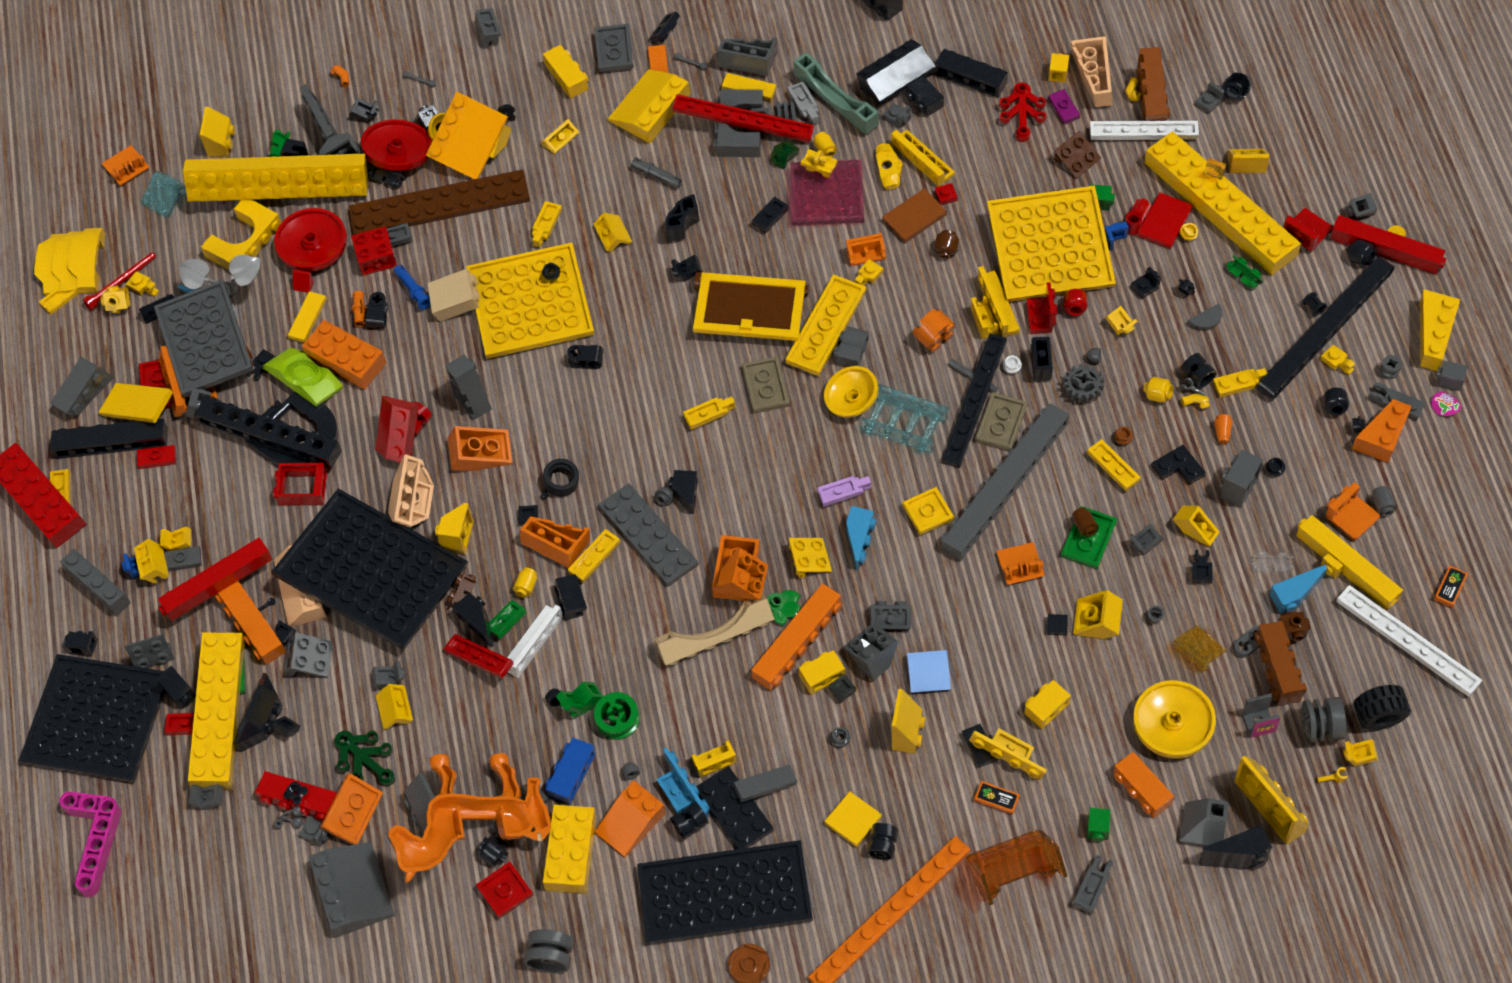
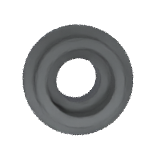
M663 487L655 492L656 500L661 505L668 506L672 503L674 496L668 488Z
M838 727L831 732L830 740L834 746L844 747L850 742V733L847 729ZM838 736H843L844 739H843V740H838L837 737H838Z

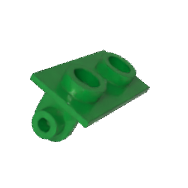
M275 130L272 133L271 144L273 145L270 147L269 157H281L280 152L286 138L289 139L290 131L283 134L280 130Z
M1232 255L1234 261H1230L1226 265L1230 273L1236 278L1243 273L1244 276L1240 281L1249 289H1255L1258 286V281L1263 283L1260 277L1262 274L1257 269H1250L1247 266L1248 262L1241 256L1237 258Z

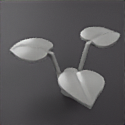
M237 255L231 260L229 271L233 276L231 277V282L224 281L230 297L237 294V284L246 286L255 279L261 266L260 258ZM188 259L179 266L181 280L190 289L201 288L204 285V280L210 283L217 282L207 278L210 273V267L202 260ZM232 304L233 309H234V312H235V315H236V318H237V317H238L237 308L235 307L234 304Z

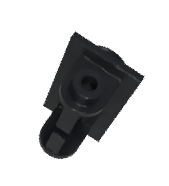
M369 163L373 167L368 172V177L371 180L382 183L384 177H386L384 184L400 188L402 185L401 178L407 179L401 175V171L386 170Z
M167 294L166 297L139 308L146 324L158 319L154 306L174 299L173 294Z

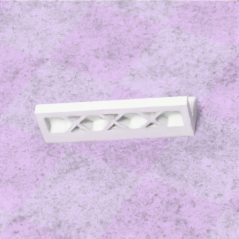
M547 605L507 657L514 662L508 673L517 678L520 677L563 619L561 607L555 605L552 609Z

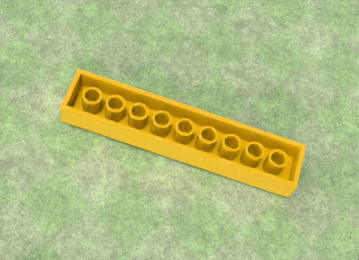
M1170 132L1146 150L1144 163L1271 276L1298 256L1301 243L1176 133Z
M365 154L185 160L183 167L188 202L367 196L368 194Z

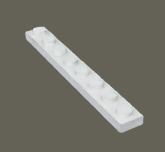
M1349 585L1337 598V603L1468 697L1481 684L1482 679Z

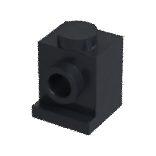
M69 631L65 636L64 646L70 654L92 657L98 639L93 631H89L88 634L83 631Z

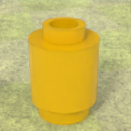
M819 132L814 136V145L817 150L824 151V155L832 158L837 151V147L830 135L826 134V132Z
M523 568L519 572L513 586L517 596L521 598L531 596L537 582V572L531 568Z

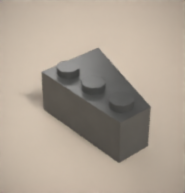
M777 37L772 38V40L762 41L761 38H755V41H744V38L722 39L717 50L718 66L768 76L777 55Z
M464 354L445 365L453 394L472 420L492 410L480 382V377L475 370L477 366L472 359L469 360Z
M80 357L50 403L66 414L76 418L108 385L114 376L87 359Z

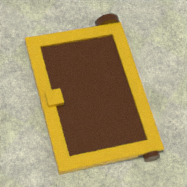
M696 272L695 290L699 291L693 332L798 341L804 296H808L809 285H806V281Z

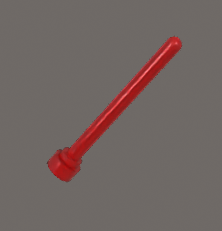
M153 252L148 254L98 293L87 295L83 298V303L89 310L95 309L98 306L99 300H101L102 293L107 290V287L122 284L134 275L136 271L138 272L154 260L156 254Z

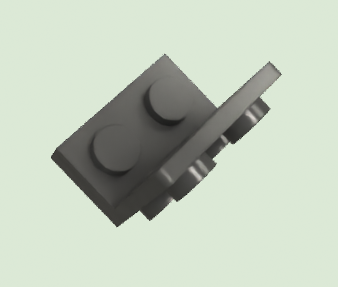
M295 632L287 641L283 677L291 678L296 672H302L327 678L329 676L332 641Z

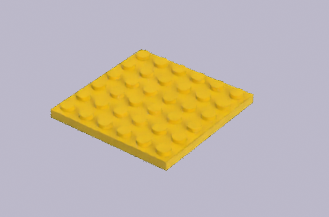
M1095 185L987 201L1006 301L1012 302L1045 297L1047 282H1051V289H1055V295L1065 294L1068 290L1075 288L1088 291L1115 287L1116 281Z
M572 242L466 266L470 273L476 276L478 281L476 288L480 294V307L476 308V314L486 359L595 335ZM547 263H555L559 266L561 273L557 279L546 280L543 277L542 269Z

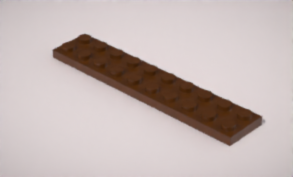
M522 169L349 205L355 235L381 227L391 228L408 223V226L411 227L530 202L524 170Z

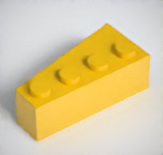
M1423 289L1419 300L1420 367L1437 371L1438 367L1441 366L1460 299Z

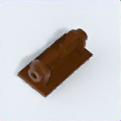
M467 570L462 575H458L454 583L457 587L455 591L450 592L447 599L450 602L447 609H450L452 605L454 606L466 596L464 591L472 593L476 584V577L471 574L467 576Z

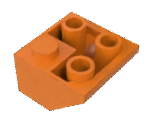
M738 548L720 570L716 588L730 596L761 600L768 564L745 550Z

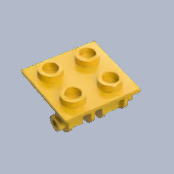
M788 538L789 550L792 552L791 558L794 560L793 565L796 567L795 573L799 578L806 577L807 572H832L823 538Z

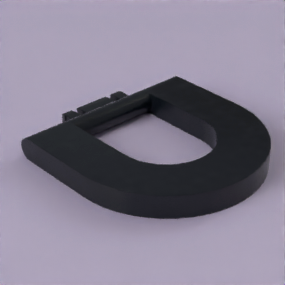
M295 391L283 403L277 400L274 403L277 408L271 406L264 413V415L278 421L288 410L293 408L317 426V433L326 438L332 437L338 441V425L331 410L323 403L316 407ZM245 440L249 447L277 467L279 463H312Z

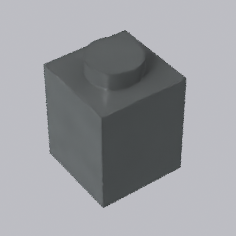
M1444 361L1442 368L1438 367L1436 378L1439 379L1438 386L1461 391L1467 366Z

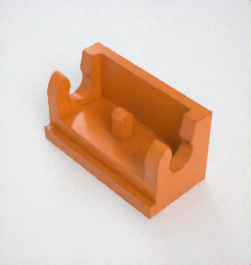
M882 233L846 240V251L850 266L865 264L869 259L873 262L886 259V249Z

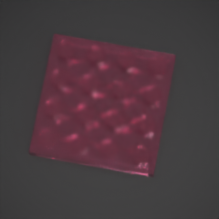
M839 160L829 178L823 177L817 171L811 172L806 170V167L801 166V162H790L792 225L864 223L862 160Z

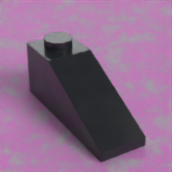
M468 593L452 608L459 620L492 648L494 642L488 614L484 608L485 603L479 596L475 597Z

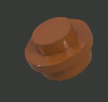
M1120 427L1115 431L1114 439L1120 445H1128L1133 440V432L1128 427Z

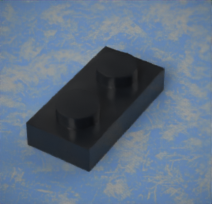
M676 11L665 15L649 37L652 43L662 42L668 37L667 33L677 25L676 21L680 17Z
M774 196L752 219V224L767 233L789 210V207Z

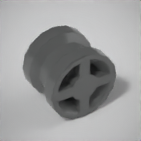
M1389 355L1383 359L1380 369L1383 377L1394 379L1399 375L1402 366L1400 358Z

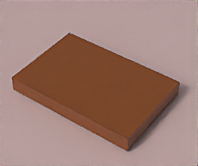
M922 189L882 216V220L906 243L945 217L947 210L925 189Z

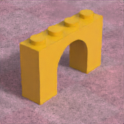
M251 199L241 200L234 208V211L239 220L254 227L253 234L246 241L237 244L227 243L211 234L201 246L204 256L228 270L231 260L237 255L256 257L260 249L269 242L271 236L282 223L278 213Z

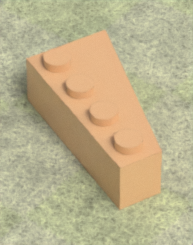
M1106 36L1071 41L1072 55L1094 106L1113 105Z

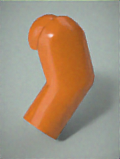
M334 65L330 70L331 74L335 77L340 76L341 86L348 87L350 85L348 71L340 65Z

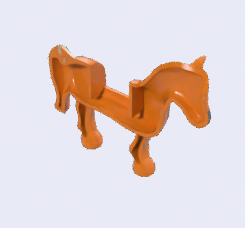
M497 753L489 758L490 769L495 771L501 780L502 795L478 797L466 794H453L457 773L450 767L448 755L436 754L429 759L431 769L436 771L440 777L441 788L439 794L429 802L426 814L427 827L423 837L413 835L403 826L395 825L388 832V839L394 848L400 869L406 872V883H408L416 872L429 870L439 864L447 855L453 843L464 839L462 820L496 819L501 839L513 840L528 837L538 842L543 841L549 834L551 821L548 809L539 793V785L541 783L539 778H528L525 801L519 799L522 792L515 778V769L510 766L508 755Z

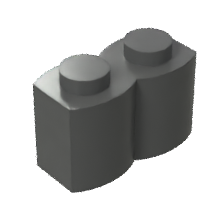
M847 326L846 330L841 332V344L836 346L834 357H837L838 364L860 366L869 340V331Z

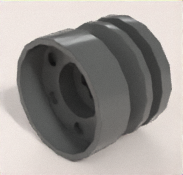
M1340 697L1325 698L1323 708L1318 699H1314L1313 702L1310 700L1302 702L1301 723L1308 743H1313L1316 739L1318 742H1322L1325 732L1330 741L1345 739L1346 717Z

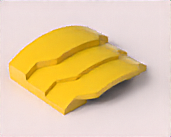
M85 228L84 231L52 234L49 239L38 244L34 275L43 283L44 295H48L54 290H58L57 294L70 293L71 291H77L78 294L98 293L100 277L96 271L98 250L104 248L106 233L103 228Z

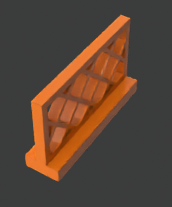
M160 346L158 358L166 388L173 392L170 397L174 417L182 416V412H187L188 406H186L185 400L188 397L190 398V396L183 397L167 346ZM215 386L205 390L211 391L210 398L218 399Z

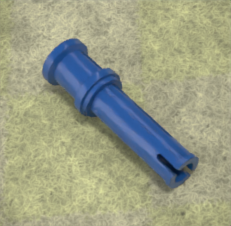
M402 264L397 265L393 272L408 289L410 298L417 302L420 310L429 308L431 306L430 297L425 293V289L415 282Z

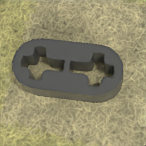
M1258 626L1251 628L1235 642L1233 650L1236 656L1246 658L1260 647V644H1256L1255 640L1252 641ZM1247 643L1249 644L1246 648V651L1244 649L1241 651L1239 650L1240 645L1243 647Z

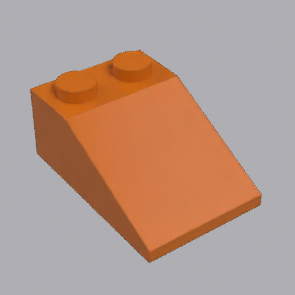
M454 426L448 435L452 470L474 471L511 465L513 463L509 431L506 429Z
M633 780L619 795L595 830V834L626 858L666 814L665 806Z

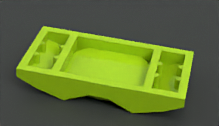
M288 348L263 365V369L316 407L343 389V385L328 368L319 367L305 352L294 348Z

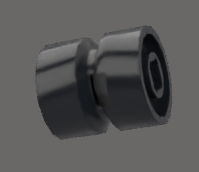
M1195 353L1185 360L1181 370L1187 377L1193 380V383L1198 388H1203L1212 382L1217 372L1210 364H1206L1207 361L1200 353Z
M695 801L685 807V812L679 811L670 817L675 829L684 840L694 834L695 829L700 830L709 824L705 813Z
M874 823L870 835L872 840L869 843L867 854L879 860H892L895 853L894 843L897 842L898 828L887 823Z

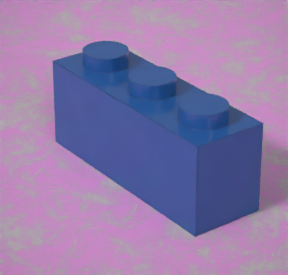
M573 737L570 743H566L563 749L564 755L561 760L556 762L555 772L552 778H548L545 785L548 797L569 806L596 755L594 745Z

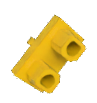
M810 149L807 150L805 157L801 160V166L806 167V170L811 172L817 171L826 178L830 177L838 163L836 159L824 155V151L818 150L816 152Z

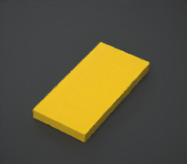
M115 383L98 413L103 417L156 423L173 392L168 388Z

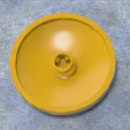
M1168 680L1150 686L1140 695L1134 709L1133 724L1140 741L1152 752L1168 758H1185L1200 752L1210 742L1216 726V714L1210 699L1199 688L1187 682Z

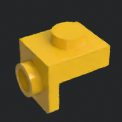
M1122 306L1117 307L1105 317L1117 335L1123 332L1128 334L1135 328L1133 325L1138 322L1136 319L1131 320Z
M186 526L173 532L161 529L160 546L169 551L191 546V529Z
M1373 739L1352 744L1350 741L1345 742L1346 749L1343 750L1345 759L1354 766L1378 761Z

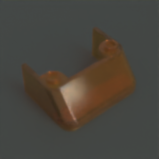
M1042 830L1028 832L974 852L966 857L968 867L980 895L989 905L994 904L992 898L998 896V893L1001 891L1000 886L1038 873L1039 875H1044V877H1051L1056 872H1059L1064 878L1068 877L1059 846Z

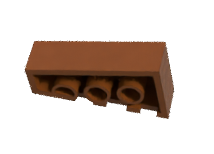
M1139 48L1136 73L1139 80V92L1141 93L1140 100L1143 120L1167 121V118H1170V109L1166 105L1168 104V95L1165 93L1166 83L1163 76L1161 48Z
M1283 621L1259 625L1254 633L1256 644H1260V660L1266 666L1265 678L1271 684L1270 694L1272 695V700H1275L1276 706L1301 702L1307 687L1305 683L1301 684L1300 677H1302L1300 668H1295L1296 657L1294 651L1288 649L1290 647V640Z

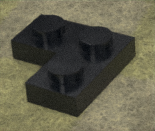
M1184 445L1153 461L1151 467L1162 480L1179 472L1185 481L1191 485L1206 475V472Z

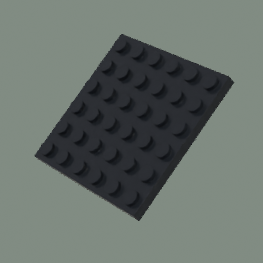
M57 654L20 755V764L135 783L164 695V691L156 680L164 671Z

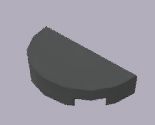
M1220 304L1188 319V324L1192 328L1204 330L1215 328L1222 318Z

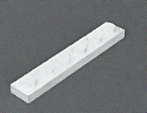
M1090 121V140H1161L1172 131L1181 139H1198L1199 137L1198 121Z

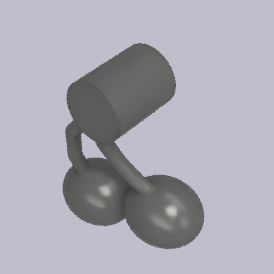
M295 806L293 810H288L281 817H277L274 823L275 826L280 828L284 820H289L295 828H300L303 823L302 819L299 818L302 815V812H300L301 808ZM289 812H293V815L296 816L293 820L283 817Z

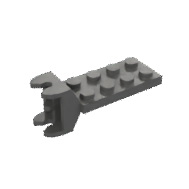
M306 84L301 86L300 89L303 93L301 98L306 105L308 104V110L313 117L315 116L314 121L319 129L322 128L321 134L326 140L319 150L320 155L362 154L361 147L349 133L338 134L321 102Z

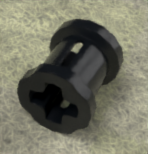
M1316 292L1309 293L1302 301L1304 305H1307L1312 310L1314 316L1322 314L1327 308V304L1321 302Z

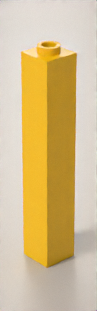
M1311 515L1307 520L1304 518L1297 526L1296 536L1322 558L1329 553L1343 564L1341 573L1382 608L1388 611L1400 599L1403 592L1402 588L1316 517Z

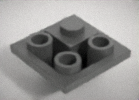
M872 623L843 647L860 670L875 680L889 669L898 641Z
M1210 798L1185 802L1180 842L1208 846L1223 840L1229 802Z

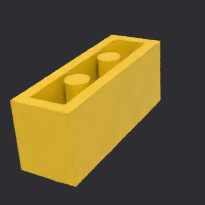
M561 44L543 53L545 66L570 99L588 90L587 82L589 79L586 73L580 71L578 63L571 59L569 51L567 49L564 50Z

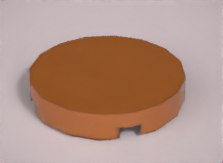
M748 943L739 948L737 947L729 957L728 967L730 975L737 983H761L766 979L770 971L769 956L763 948L756 944Z

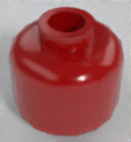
M1070 289L1064 294L1063 305L1066 313L1072 316H1079L1085 313L1088 301L1087 294L1083 290Z

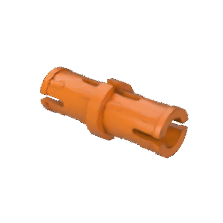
M355 291L352 293L354 326L361 328L366 325L364 292Z

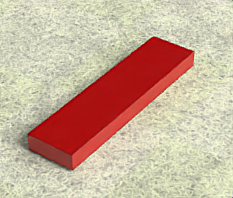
M454 634L443 648L446 653L502 679L514 664L511 659L457 634Z

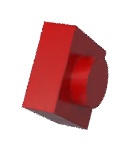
M952 183L935 187V193L941 205L957 202L958 197Z

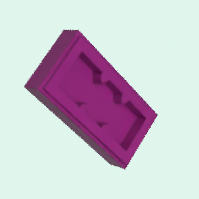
M1065 89L1048 95L1050 103L1064 124L1080 119V113Z

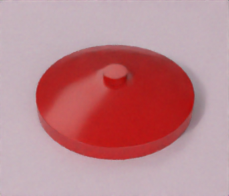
M397 119L381 121L368 127L361 137L362 154H365L366 159L371 164L382 169L392 171L410 170L422 165L429 159L426 154L432 144V139L423 127L410 121Z
M322 208L302 209L289 215L279 225L274 238L275 249L281 261L292 269L307 272L317 271L333 264L342 255L347 244V232L342 220L333 212Z

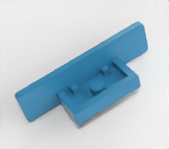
M667 747L664 748V757L673 770L656 779L658 785L676 813L685 811V807L695 801L708 819L710 808L704 799L700 800L698 797L699 791L694 783L690 784L687 780L689 776L684 767L680 768L677 762L679 761L673 751L669 752Z

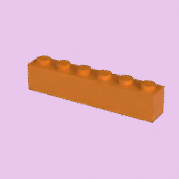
M239 581L214 595L219 604L224 603L226 606L223 609L227 616L235 619L233 624L238 632H244L245 636L243 638L247 645H253L255 648L253 653L258 661L262 659L267 665L286 653L282 643Z
M822 583L752 668V679L770 691L775 686L778 687L783 681L785 673L787 671L790 672L794 668L798 657L801 658L806 653L807 646L811 642L814 643L820 630L828 626L832 615L840 611L842 608L841 595Z

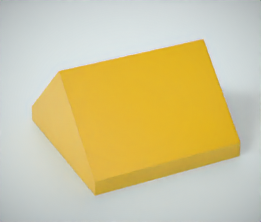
M1228 149L1230 173H1266L1269 153L1265 149Z

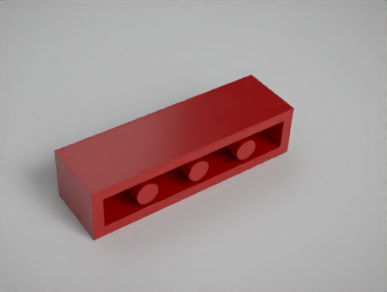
M264 771L255 791L262 804L269 806L274 804L285 811L293 810L295 806L301 808L302 816L307 817L311 815L322 822L337 794L335 791ZM292 782H297L302 787H307L308 793L303 796L302 802L298 805L294 804L292 800L284 798V792H286L287 787Z

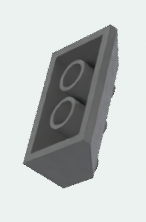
M423 772L418 774L404 790L406 798L403 799L408 810L413 809L414 815L411 817L416 827L420 825L422 828V832L419 833L421 838L427 827L426 814L429 802L435 798Z

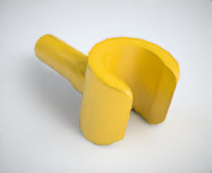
M1340 767L1334 774L1318 777V783L1329 780L1343 783L1348 776L1342 777L1340 774L1344 773L1346 768Z

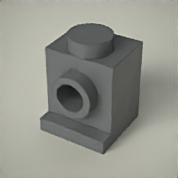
M1371 193L1351 199L1347 207L1349 216H1353L1354 220L1374 215L1378 210ZM1357 207H1362L1363 211H1358Z

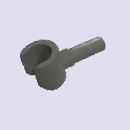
M1190 378L1183 379L1187 382V387L1184 384H1179L1182 390L1190 389L1197 394L1206 395V393L1194 386L1193 380Z

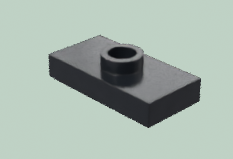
M981 724L962 731V735L979 768L997 761L998 758L993 757L990 752L975 747L969 741L974 731L986 736Z

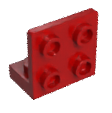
M1304 208L1295 218L1289 215L1285 219L1283 226L1303 247L1311 252L1333 230L1331 224L1307 208Z
M386 227L351 236L362 276L397 266Z
M1051 282L1046 284L1045 298L1027 299L1026 301L1030 334L1052 333L1053 326L1056 325L1057 304H1054L1055 289H1051Z

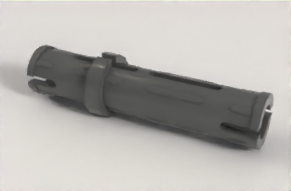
M635 157L631 163L632 168L643 172L645 176L654 177L676 189H679L682 184V178L654 166L651 162L648 163Z

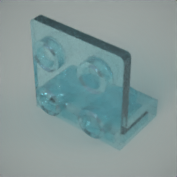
M155 171L141 203L169 218L179 196L186 194L185 184L167 173Z

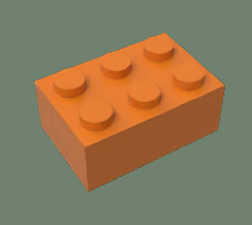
M721 535L712 585L714 598L747 600L746 598L730 596L716 588L720 570L738 548L759 559L761 552L760 539Z

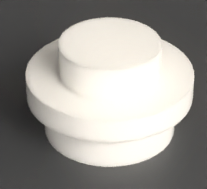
M1014 355L1008 356L1003 361V369L1010 374L1019 372L1022 367L1020 359Z

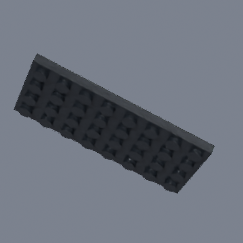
M801 840L637 864L647 945L813 921Z

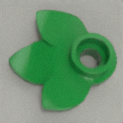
M785 590L781 594L771 593L767 597L776 623L784 626L787 618H794L801 607L796 602L800 599L801 595L795 591ZM773 600H778L779 604H775Z

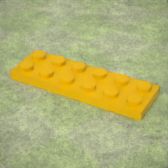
M833 274L800 332L798 341H795L785 359L786 364L820 376L840 340L841 332L845 331L865 295L867 287Z

